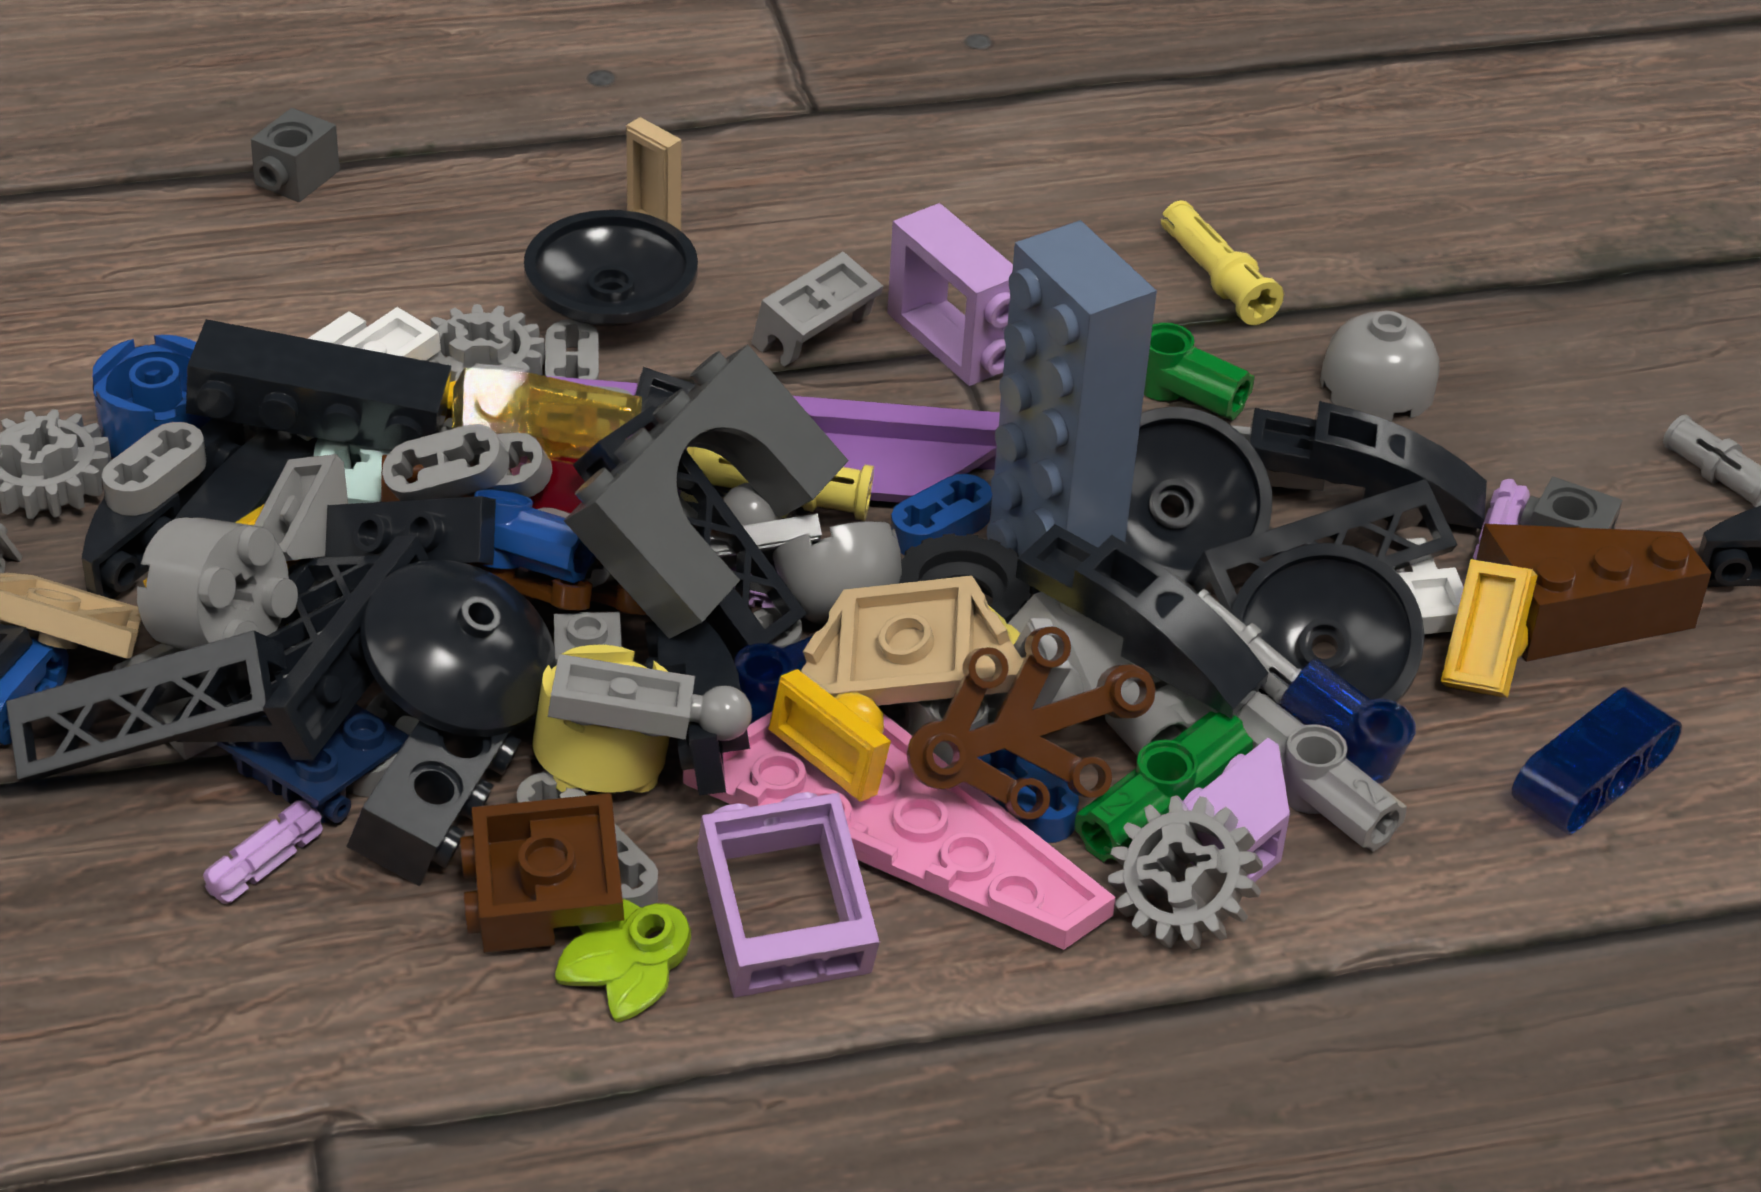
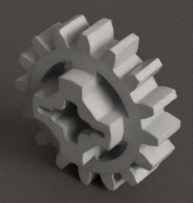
M474 304L472 313L463 314L457 308L450 309L449 320L435 316L430 319L431 327L439 332L441 351L426 361L451 365L450 382L464 379L471 367H474L476 363L522 368L526 370V374L543 376L542 365L545 364L544 338H540L539 326L537 324L525 325V314L520 312L511 317H506L504 306H497L492 313H485L480 304Z
M52 409L47 416H36L32 411L25 412V421L18 424L7 418L1 420L3 432L0 433V502L2 513L8 515L21 507L25 508L28 519H33L39 511L49 510L53 517L61 515L62 505L69 503L71 506L81 509L85 507L84 494L100 496L103 493L101 482L103 468L112 459L108 437H101L100 425L93 423L84 426L82 415L78 413L70 416L67 420H61L56 409Z
M1178 795L1171 796L1169 813L1161 815L1151 804L1144 807L1149 823L1141 829L1137 825L1127 822L1123 828L1132 839L1129 848L1122 846L1112 847L1110 853L1124 866V870L1108 875V882L1117 891L1125 892L1116 900L1117 908L1126 917L1134 916L1131 925L1144 937L1156 929V939L1167 948H1171L1174 945L1179 934H1182L1184 941L1192 949L1200 948L1202 932L1210 930L1220 941L1227 938L1223 921L1230 916L1235 920L1245 922L1248 916L1239 905L1242 897L1255 898L1260 896L1261 890L1254 881L1247 878V874L1256 873L1263 869V862L1256 853L1247 851L1256 842L1254 837L1245 826L1236 828L1239 820L1229 808L1224 807L1214 816V807L1206 797L1200 796L1195 802L1192 811L1188 810L1186 804ZM1197 832L1214 836L1223 843L1225 849L1218 850L1215 845L1202 846ZM1193 862L1196 865L1186 869L1185 864ZM1185 875L1184 881L1177 882L1175 879ZM1153 894L1157 899L1168 897V902L1173 907V913L1157 909L1151 905L1146 895Z

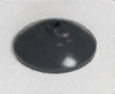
M596 210L565 217L541 230L526 249L524 255V275L527 286L533 295L556 313L586 324L622 326L656 318L682 302L692 291L696 283L698 257L690 239L678 228L662 219L633 211Z
M1156 408L1141 413L1125 543L1142 552L1191 586H1194L1189 573L1204 551L1268 530L1272 515L1271 485L1265 466L1258 453L1248 440L1227 422L1214 415L1192 408ZM1169 503L1177 509L1178 517L1171 518L1165 515L1161 509V504Z
M1336 543L1307 544L1286 550L1272 557L1255 570L1246 580L1231 610V613L1246 626L1254 623L1263 631L1261 638L1296 668L1305 672L1304 677L1294 690L1275 673H1271L1289 688L1287 691L1289 696L1279 705L1304 725L1318 724L1335 731H1344L1360 727L1378 719L1392 709L1407 693L1418 673L1424 648L1423 619L1411 589L1404 579L1383 560L1369 552L1352 546ZM1327 642L1333 645L1337 652L1331 658L1322 659L1317 657L1312 649L1318 643ZM1262 689L1258 690L1261 694L1265 693Z
M429 560L404 566L391 573L379 584L368 601L362 616L361 643L368 667L380 687L399 707L411 716L429 726L448 733L471 737H488L507 733L521 727L537 714L543 672L548 665H550L551 669L557 665L552 637L534 606L518 590L503 579L469 564L447 560Z

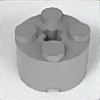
M176 518L164 525L154 535L145 550L141 562L143 565L150 566L147 588L137 586V604L142 622L156 641L178 649L187 650L253 630L267 636L277 630L282 618H286L293 613L298 601V590L296 584L288 577L284 553L271 530L266 527L207 518Z

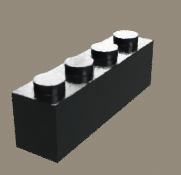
M206 319L187 365L186 413L391 452L396 446L404 442L441 432L447 414L452 366Z

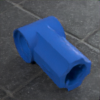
M495 489L475 492L474 497L484 496L496 499L493 565L483 566L499 569L523 567L572 583L585 579L586 573L596 557L564 522L566 518L532 508V500L518 493Z

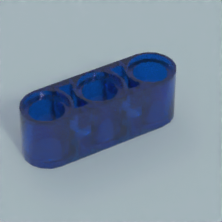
M1622 687L1533 754L1516 776L1511 795L1565 834H1573L1667 759L1680 738L1682 724L1628 687Z

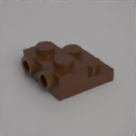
M611 793L472 807L474 835L460 837L464 879L477 877V890L464 892L467 932L468 934H482L484 953L555 945L554 928L624 920Z

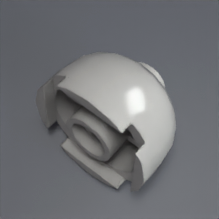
M1394 311L1369 312L1350 318L1333 334L1323 361L1320 383L1322 388L1326 385L1332 391L1330 401L1335 405L1362 411L1391 422L1394 413L1411 410L1410 418L1421 415L1433 403L1439 377L1440 358L1430 334L1414 320Z
M865 521L830 527L831 537L821 539L819 542L812 544L810 534L807 533L780 545L772 553L776 572L807 612L802 618L816 624H826L829 619L828 612L843 590L899 584L902 576L900 547L895 529L891 530L889 523Z

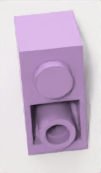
M1267 738L1247 755L1239 754L1228 763L1222 775L1204 789L1198 787L1192 790L1183 800L1188 810L1192 811L1197 799L1200 796L1206 797L1214 807V816L1218 811L1227 807L1239 820L1236 828L1245 826L1256 842L1247 851L1256 853L1263 862L1262 870L1247 874V878L1254 881V883L1281 861L1290 816L1279 745ZM1197 832L1202 846L1215 845L1218 850L1225 849L1223 843L1214 836Z

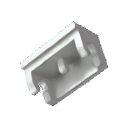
M841 252L762 300L751 344L763 353L771 348L776 340L775 337H777L784 349L783 354L780 356V363L782 366H787L798 359L803 342L852 312V318L855 322L868 316L872 310L875 297L882 293L883 285L846 253Z

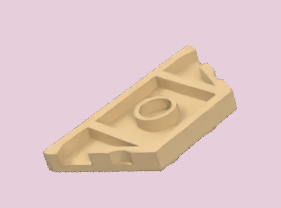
M0 573V624L22 626L39 631L38 641L49 646L77 649L78 644L123 658H132L142 621L137 606L34 575Z
M963 576L843 590L828 612L829 619L826 625L815 632L803 650L807 662L801 672L834 697L841 693L858 692L873 699L877 706L953 698L964 677V659L971 651L985 647H992L1001 651L1005 655L1009 666L1005 681L995 688L987 689L985 695L1009 692L1025 657L1021 658L1010 641L1004 624L996 612L990 610L986 597L973 576ZM985 655L981 656L976 663V673L984 681L990 680L995 673L993 660Z

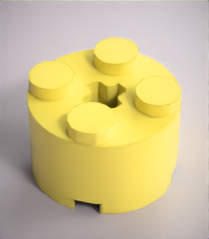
M585 645L571 648L562 653L563 655L647 668L633 662L635 651L619 646ZM653 662L652 669L667 671L657 662ZM548 665L542 677L532 747L539 763L553 775L557 783L556 789L564 792L566 788H580L585 794L589 791L605 793L632 791L643 793L652 790L656 786L658 776L665 765L670 737L647 736L637 731L600 725H580L570 720L548 717L556 666L551 669L550 665Z

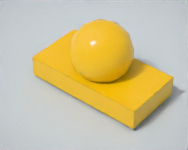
M1470 559L1441 677V682L1446 687L1508 698L1517 659L1522 656L1528 645L1526 621L1538 576L1533 569Z
M798 669L781 675L768 730L860 802L877 795L891 740L883 735V713L874 700L858 692L841 693L834 697Z

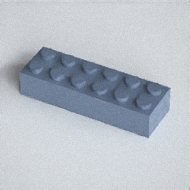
M1079 220L1015 242L1013 268L1009 276L1010 302L1008 324L1004 330L1006 345L1003 377L999 384L1001 403L999 426L995 431L997 448L995 471L991 479L992 505L990 523L987 526L988 540L991 538L1001 542V545L1007 549H1013L1019 554L1018 558L1054 524L1096 547H1099L1111 535L1123 542L1126 539L1157 290L1086 224ZM1033 587V594L1041 592Z

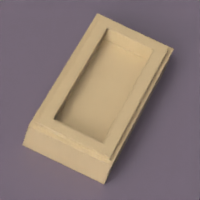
M639 117L626 125L627 211L654 216L672 224L681 231V139Z

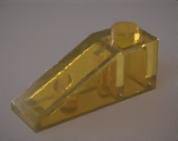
M464 368L453 386L452 429L470 424H481L488 426L496 434L526 433L537 439L546 454L582 457L598 441L640 414L642 397L529 372Z

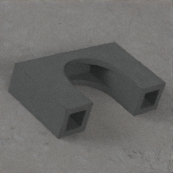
M748 344L727 358L720 351H717L701 363L690 375L696 385L687 394L683 389L678 390L654 411L652 415L659 423L649 433L645 428L640 429L615 451V456L621 462L611 472L606 468H602L576 491L575 495L581 500V503L564 520L669 639L703 622L740 581L695 530L683 511L677 491V468L686 447L707 449L729 461L769 504L779 518L814 500L849 461Z

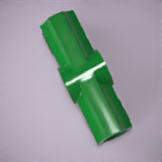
M1174 323L1153 324L1144 395L1158 401H1171L1182 397L1233 421L1243 411L1245 403L1252 393L1255 376L1240 367L1194 347V336L1183 326Z
M1209 711L1173 740H1157L1145 745L1138 753L1136 768L1110 787L1105 794L1097 797L1076 814L1075 830L1081 836L1086 850L1103 863L1108 859L1116 860L1110 854L1112 847L1122 846L1129 848L1132 839L1123 828L1127 822L1135 824L1142 829L1149 823L1144 807L1151 804L1161 815L1169 813L1171 796L1178 795L1183 801L1192 790L1198 787L1204 789L1222 775L1228 763L1239 754L1247 755L1252 751L1253 740L1247 734L1242 720L1237 716L1231 719L1220 712Z

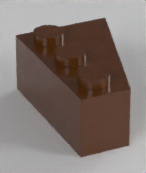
M1484 523L1476 558L1479 561L1533 569L1538 575L1526 621L1528 645L1522 654L1526 662L1696 628L1711 576V571L1683 533L1672 531Z

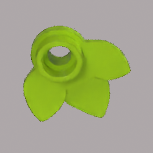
M623 899V921L578 925L583 935L575 938L563 950L555 972L557 982L568 986L606 985L608 1005L615 1022L625 1021L643 1012L657 1002L666 992L669 983V970L675 968L683 961L690 945V925L683 912L675 906L665 903H654L639 907ZM663 930L661 934L654 938H646L653 932Z

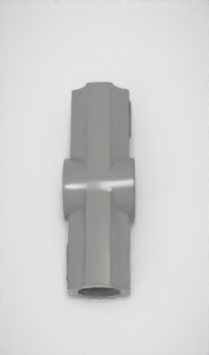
M1258 691L1235 715L1242 720L1247 734L1252 738L1253 749L1267 738L1279 745L1288 805L1292 809L1307 814L1321 813L1363 848L1367 847L1372 852L1388 843L1397 828L1404 822L1407 806L1346 758L1348 749L1346 741L1337 731L1318 724H1302L1265 693L1261 694Z

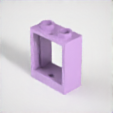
M940 203L894 220L892 224L887 314L968 386L974 385L1002 373L1004 369L1006 347L1004 330L1008 324L1010 302L1009 276L1012 273L1013 264ZM948 282L967 297L965 315L947 300Z
M802 792L788 796L779 803L754 807L740 803L730 804L715 810L712 814L702 815L697 850L734 998L872 973L879 946V938L839 793L817 796L811 792ZM819 844L840 922L746 939L726 859Z

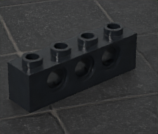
M536 715L521 727L531 731L535 725ZM419 720L362 807L346 847L420 886L434 863L444 868L450 863L460 845V837L465 835V831L457 827L461 819L465 816L472 820V807L484 806L494 788L493 784L486 781L492 770L503 776L522 742L521 739L514 736L517 729L500 735L471 737L448 733Z

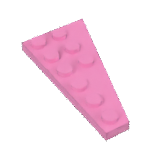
M772 712L748 726L747 732L750 749L723 753L726 792L708 794L729 804L740 803L754 807L779 803L788 796L802 792H811L817 796L839 793L857 860L1063 950L1113 916L1116 898L1114 895L985 793L964 782L950 789H934L919 782L912 774L907 761V748L912 735L884 713L883 735L890 739L891 743L878 794L862 802L857 800L768 730ZM933 753L934 761L939 767L945 768L948 766L945 761ZM683 770V784L698 790L695 770Z

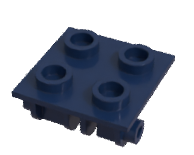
M355 704L314 760H292L282 742H217V746L232 754V760L237 763V770L243 776L253 777L266 785L273 794L277 796L282 795L283 799L290 804L304 800L311 808L318 810L322 817L321 823L329 821L339 823L346 818L351 809V801L346 797V787L397 753L409 735Z

